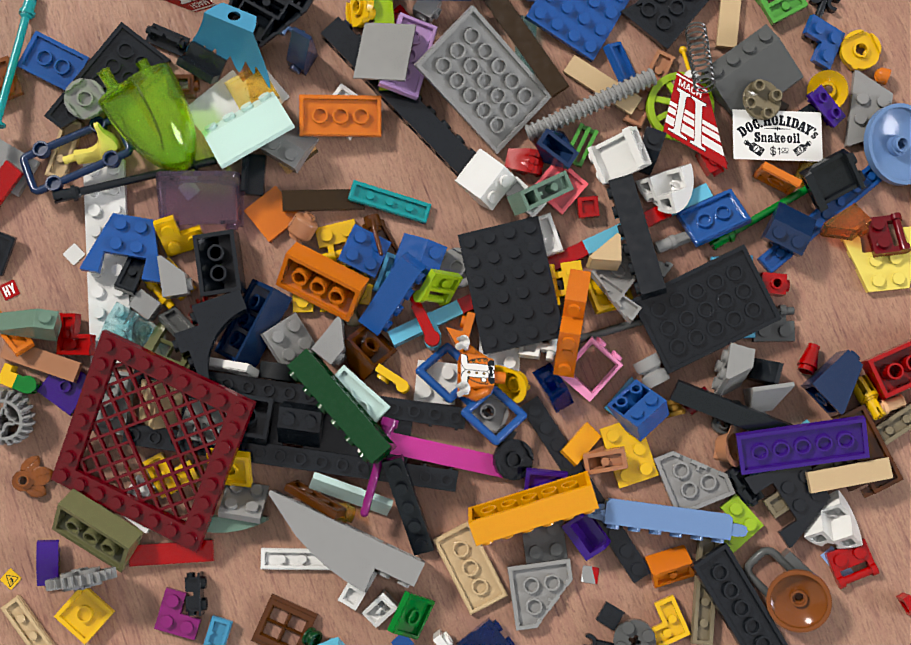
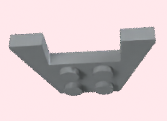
M621 246L622 261L618 271L593 269L591 271V278L627 323L631 324L642 307L625 296L626 292L635 282L636 275L631 276L628 264L632 263L630 256H625L623 246ZM658 261L664 279L674 264L667 261L666 263Z

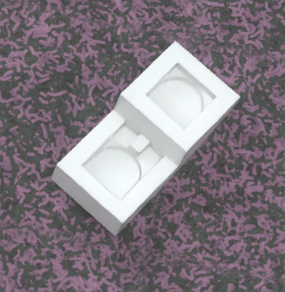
M374 571L365 592L347 583L338 601L356 611L378 571Z

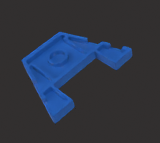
M112 213L81 264L80 270L100 274L105 253L146 260L142 275L143 281L161 284L157 260V233L153 226L154 220Z

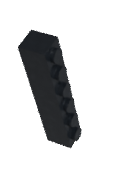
M629 174L608 180L610 188H606L609 200L614 199L615 206L612 207L614 218H619L621 225H618L617 228L621 237H625L626 244H623L625 256H630L632 263L628 264L631 276L636 275L637 282L634 283L636 294H641L643 300L666 294V286L633 175Z

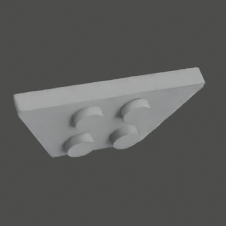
M854 70L852 74L844 143L846 148L864 142V133L870 118L881 108L892 105L893 99L892 92L858 70Z

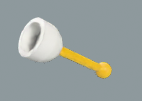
M681 46L679 53L682 54L687 69L684 75L692 79L691 68L686 55L687 48Z

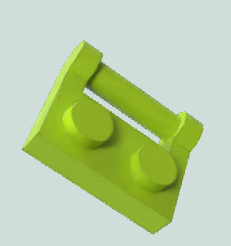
M431 269L420 290L414 292L413 299L419 303L427 301L445 306L449 304L463 277L459 273ZM430 291H432V292H438V293H440V294H439V295H436V294H429V293H430Z

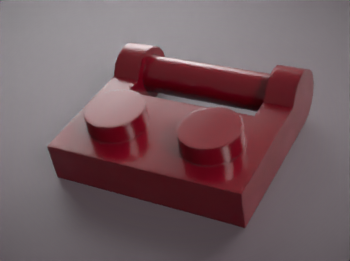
M896 212L887 216L864 219L863 224L873 258L906 254L911 251V246L907 243L902 227L901 213ZM888 224H893L898 246L893 244Z

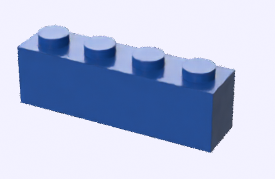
M408 252L402 255L358 321L377 336L383 331L387 332L393 325L391 321L393 317H397L404 309L402 306L405 300L408 301L414 294V286L416 284L419 285L425 278L424 271L427 266Z

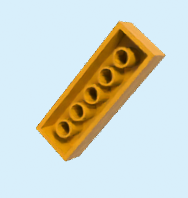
M584 471L468 507V524L476 546L481 544L486 546L493 543L494 540L501 538L509 539L514 534L520 532L529 533L534 528L540 526L548 527L559 520H571L576 515L582 513L591 514L595 509H599V505L589 473Z

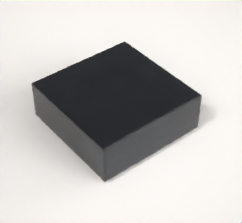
M605 601L595 619L610 629L615 630L625 612Z

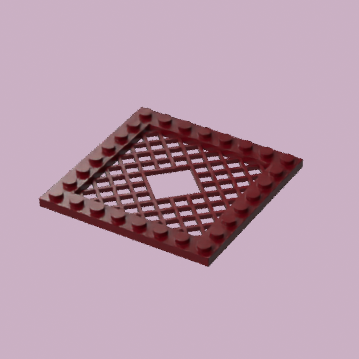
M107 329L103 330L51 480L71 490L74 488L91 500L197 553L202 546L257 402ZM125 365L129 376L121 379L117 367ZM132 368H134V369H136V370H138V371H140V372L133 373ZM112 373H114L117 381L109 383ZM141 374H144L148 384L143 387H139L135 378ZM150 377H152V378H154V379H156V380H158V381L152 383ZM131 378L135 390L127 392L123 381ZM162 383L167 394L158 397L154 385ZM115 384L119 385L122 395L114 397L110 386ZM169 386H171V387H173V388H175V389H177V390L171 392ZM150 388L154 399L145 401L141 390ZM107 391L110 399L102 402ZM137 392L141 404L133 406L128 395ZM181 392L185 403L177 406L173 394ZM188 395L196 399L190 401ZM124 397L128 409L120 411L116 400ZM168 397L172 408L164 411L160 399ZM200 401L204 412L196 415L191 404ZM112 402L116 413L108 416L104 405ZM156 402L159 413L151 415L147 404ZM206 404H208V405H210V406H212V407H214V408L208 410V407H207ZM187 406L191 417L182 419L179 408ZM139 407H143L147 416L141 420L138 419L134 410ZM100 410L103 418L96 420ZM219 410L223 421L214 424L210 413ZM130 411L134 422L126 425L122 414ZM171 411L175 412L178 422L173 424L169 423L166 413ZM206 415L210 426L201 429L197 418ZM118 416L122 427L114 429L110 418ZM161 416L177 454L144 466L128 428ZM190 420H193L197 431L188 433L184 424ZM105 421L109 432L101 434L97 423ZM180 425L184 436L176 438L172 427ZM223 425L219 434L216 427ZM94 428L97 436L89 439ZM212 429L216 440L207 443L203 432ZM123 430L127 441L119 443L116 432ZM111 434L115 445L107 448L103 437ZM199 434L203 445L194 447L190 437ZM186 438L190 449L182 452L177 441ZM98 439L103 450L95 452L91 442ZM129 444L133 454L125 457L121 446ZM215 444L213 452H211L209 446ZM86 447H88L90 455L83 457ZM117 448L121 459L113 462L109 451ZM205 448L208 459L200 461L196 451ZM192 452L196 463L187 466L183 455ZM102 453L105 454L108 464L103 466L100 465L97 455ZM92 457L96 468L88 470L84 460ZM135 457L139 468L131 471L127 460ZM179 457L183 468L175 470L171 460ZM123 462L127 472L119 475L115 464ZM166 462L170 473L162 475L158 464ZM208 463L206 471H204L202 464ZM110 467L114 477L106 479L102 469ZM154 467L158 477L149 479L145 469ZM198 467L202 477L193 480L189 469ZM98 471L100 478L92 475L91 473ZM141 471L145 482L137 484L133 474ZM185 471L189 482L180 484L177 473ZM129 476L133 486L125 489L121 478ZM172 476L176 486L168 489L164 478ZM116 480L119 488L110 484L109 482ZM159 480L164 491L155 493L151 483ZM201 481L199 489H197L195 483ZM147 485L151 495L143 498L139 487ZM191 485L195 495L186 498L182 487ZM134 489L137 497L128 493V491ZM178 489L182 500L174 502L170 492ZM165 494L169 504L161 507L157 496ZM153 498L156 506L146 502V500ZM195 499L191 508L188 501ZM184 503L188 513L180 516L176 505ZM168 508H171L174 515H172V514H170V513H168V512H166V511H164V510H165V509H168Z

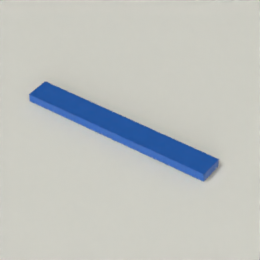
M869 165L862 170L866 179L863 181L866 188L862 190L856 188L828 203V209L823 212L816 209L808 215L817 220L811 240L882 181ZM773 245L757 258V261L768 273H773L793 255Z

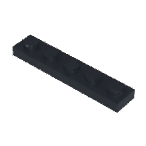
M403 454L383 459L382 465L414 556L434 551L435 546Z

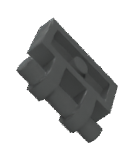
M778 305L776 308L782 319L756 331V338H752V342H794L795 322L786 321V315H794V307Z

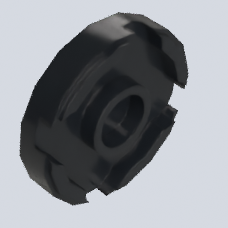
M507 439L496 447L493 454V465L501 477L507 480H520L526 475V467H533L534 455L526 442L518 439Z

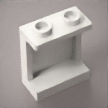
M628 126L622 129V132L596 146L587 148L589 160L594 164L597 171L596 177L602 185H609L608 180L633 174L652 164L637 126Z

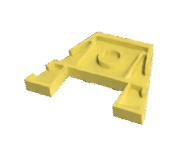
M911 226L903 227L907 243L911 246ZM860 232L842 233L839 235L866 293L900 290L910 287L911 251L906 254L873 258L872 252H862Z

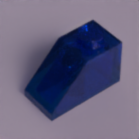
M548 363L532 373L548 402L557 413L573 404L574 401L564 381L559 375H553L554 367L551 363Z

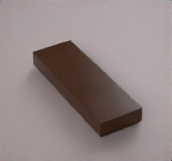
M299 480L285 485L284 491L334 520L345 516L347 512L344 506L320 492L310 489L308 485Z

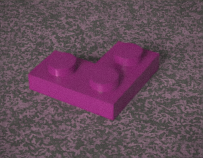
M166 587L154 629L192 640L196 639L202 618L182 613L186 600L185 597L188 592Z

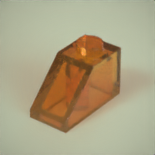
M854 203L826 221L819 234L822 237L852 241L858 236L863 237L869 231L868 227L872 219Z

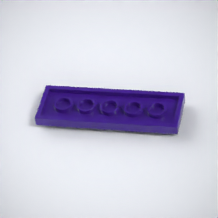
M864 415L735 433L741 475L870 458L866 418Z

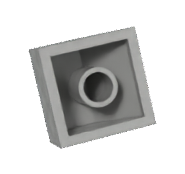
M294 124L295 128L260 148L264 154L298 174L319 139L316 137H299V127Z
M337 316L311 348L333 367L336 365L340 366L347 358L345 355L344 340L346 339L344 321Z

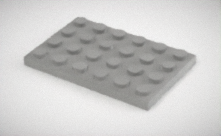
M470 6L414 64L418 71L495 154H498L551 98L542 83L474 6Z

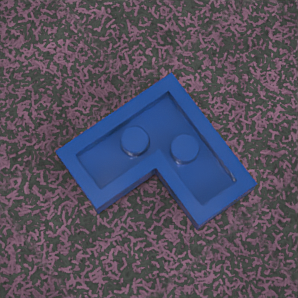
M813 14L809 16L802 32L803 35L817 43L810 61L824 70H830L845 33Z

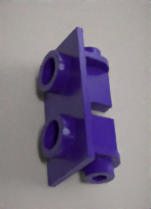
M822 85L806 95L808 98L807 102L821 112L826 126L829 125L831 128H834L846 117Z

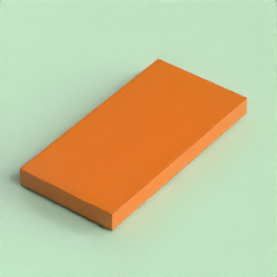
M299 94V137L381 138V96Z

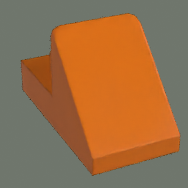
M467 312V316L462 315L459 326L463 328L462 331L446 327L455 345L459 343L457 337L461 335L470 337L476 313Z

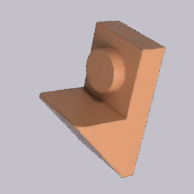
M601 446L583 454L585 470L588 471L589 475L628 468L624 446L605 449L604 446Z

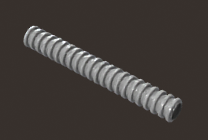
M647 68L646 72L643 70L641 74H635V77L630 76L628 80L624 79V82L619 81L618 85L613 84L611 88L606 87L605 91L602 89L600 93L595 92L594 96L589 95V98H583V101L578 100L577 104L572 103L570 107L567 105L565 106L566 109L563 110L561 108L559 112L554 111L553 115L548 114V117L545 118L544 116L542 120L537 119L535 123L531 122L529 126L526 124L525 131L529 140L533 142L535 138L539 139L546 128L557 131V128H563L565 124L568 126L569 122L574 123L576 119L581 120V117H587V114L592 115L593 111L598 112L600 108L603 110L604 106L609 107L611 103L616 104L617 100L620 102L622 98H628V95L633 96V93H639V90L644 91L645 87L650 88L652 84L657 85L655 73L651 68Z

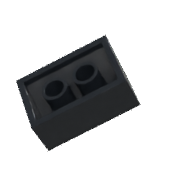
M234 229L192 235L200 297H218L239 289L241 294L247 293L239 233Z

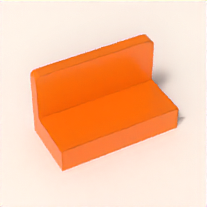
M684 545L645 557L651 572L654 588L694 576V571L690 566L693 562Z

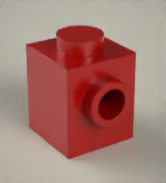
M699 152L696 154L695 157L706 177L710 175L716 177L725 172L724 167Z
M760 273L770 296L782 297L789 291L790 281L787 280V274Z

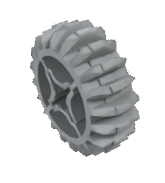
M3 389L0 391V403H4L0 409V445L7 444L10 446L14 443L22 442V440L28 438L29 433L34 429L32 426L36 423L32 419L36 413L30 410L34 405L28 406L29 398L22 399V393L15 394V390L7 391V389ZM14 425H19L16 432H10Z

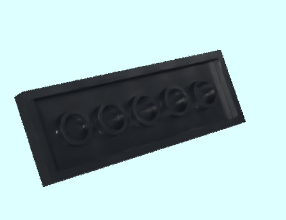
M727 543L720 544L690 565L738 645H788Z

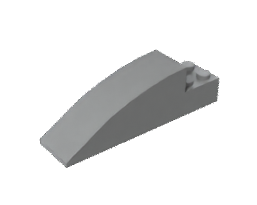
M277 490L269 491V496L296 537L327 568L349 584L365 592L375 569L379 570V575L387 579L392 576L398 579V584L409 588L410 585L415 586L424 567L425 560L338 519L334 520L317 509Z

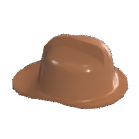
M732 424L727 433L718 436L715 441L714 459L729 462L731 466L737 467L739 465L735 433L747 432V430Z

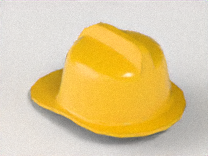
M494 365V371L506 372L505 384L495 385L515 403L523 401L527 391L531 388L526 375L518 370Z

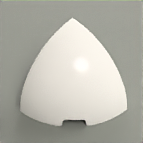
M692 164L669 169L635 182L647 202H653L661 212L675 214L683 210L691 198L694 185Z
M839 490L830 493L831 498L804 531V538L819 546H824L827 543L835 544L838 549L862 546L860 530L848 502Z

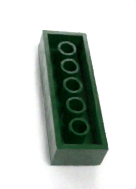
M306 348L287 365L291 370L289 372L290 376L296 382L299 381L305 386L303 391L310 398L313 397L319 402L317 407L324 414L327 413L333 418L331 420L333 426L337 430L341 429L345 432L346 436L344 438L352 447H358L361 451L358 454L366 463L378 464L397 447L314 351Z

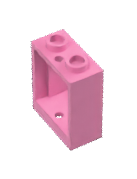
M591 336L578 351L577 360L593 344L615 365L593 390L575 375L574 378L560 376L589 402L623 366L622 357L615 350L610 352L605 347L607 344L598 336L596 339Z

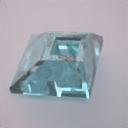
M116 302L106 318L101 332L107 329L144 347L157 325Z

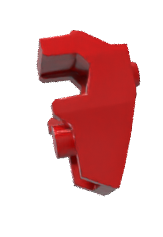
M508 148L505 167L508 170L524 176L525 174L534 175L535 177L542 175L544 162L537 149Z

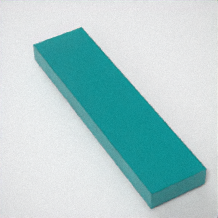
M353 180L348 196V201L422 224H426L432 205Z

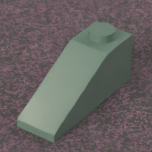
M565 170L508 196L507 199L516 216L561 196L574 188Z
M37 308L0 313V334L58 341L62 326L59 311Z

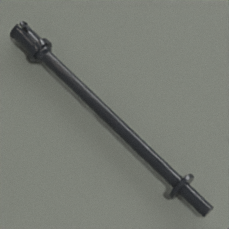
M192 156V162L84 187L70 185V188L52 191L55 204L70 200L79 201L82 195L194 170L196 174H199V168L216 165L217 160L214 156L196 161L195 156Z

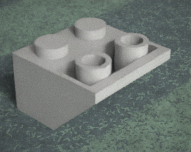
M731 343L727 350H723L721 359L717 360L714 368L717 376L714 377L711 388L714 389L715 394L723 396L741 386L753 368L756 349Z

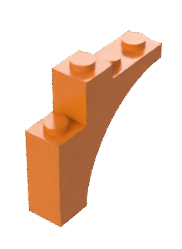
M570 269L553 375L574 378L591 272Z

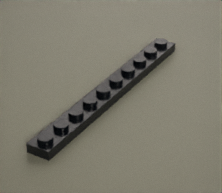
M536 396L522 405L520 408L527 413L528 421L561 471H568V476L586 471L581 462L573 466L560 453L568 442L539 397ZM591 479L598 504H604L605 499ZM595 519L611 540L610 548L633 583L651 573L646 562L622 526H619V529L606 528L607 524Z

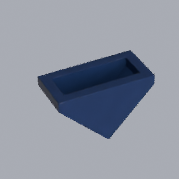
M546 128L535 144L544 163L567 170L579 154L563 131Z

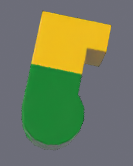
M9 363L4 364L0 373V384L26 394L38 393L37 390L41 386V381L37 377L24 376L17 373L18 366Z

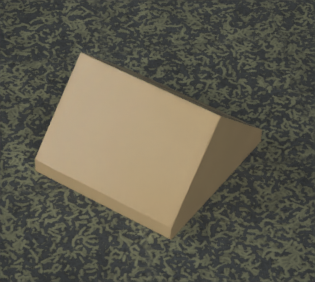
M146 379L141 380V387L148 385ZM162 383L154 385L158 397L167 394ZM169 386L171 392L177 390V389H175V388ZM150 388L141 390L145 401L154 399ZM181 392L173 394L176 405L183 404ZM168 397L160 399L164 411L172 408ZM156 402L147 404L151 415L159 413ZM139 407V420L147 417L143 407ZM179 408V412L182 416V408ZM174 411L166 413L170 424L178 422ZM161 416L143 422L153 430L166 428Z

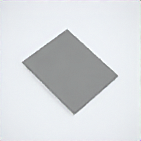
M366 22L363 28L353 79L405 81L416 24Z

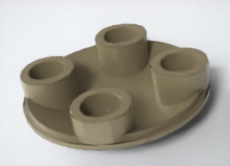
M757 79L745 88L743 92V105L747 113L753 118L768 120L773 118L780 110L783 94L772 83Z

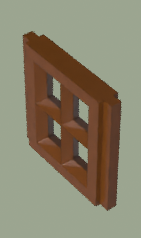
M272 593L251 641L260 645H289L281 641L285 630L300 636L296 645H304L302 637L307 629L313 627L318 613ZM274 607L288 613L284 624L269 618ZM292 615L306 621L302 632L288 627ZM267 622L282 628L277 639L263 633Z

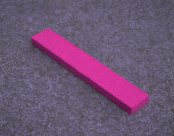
M391 432L390 439L397 447L390 454H403L404 457L503 478L494 468L493 454Z

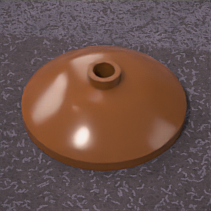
M793 569L779 574L771 582L767 591L766 603L771 617L778 625L792 632L803 633L813 631L826 622L832 609V596L827 584L818 575L807 570ZM802 594L803 598L797 599L795 595Z

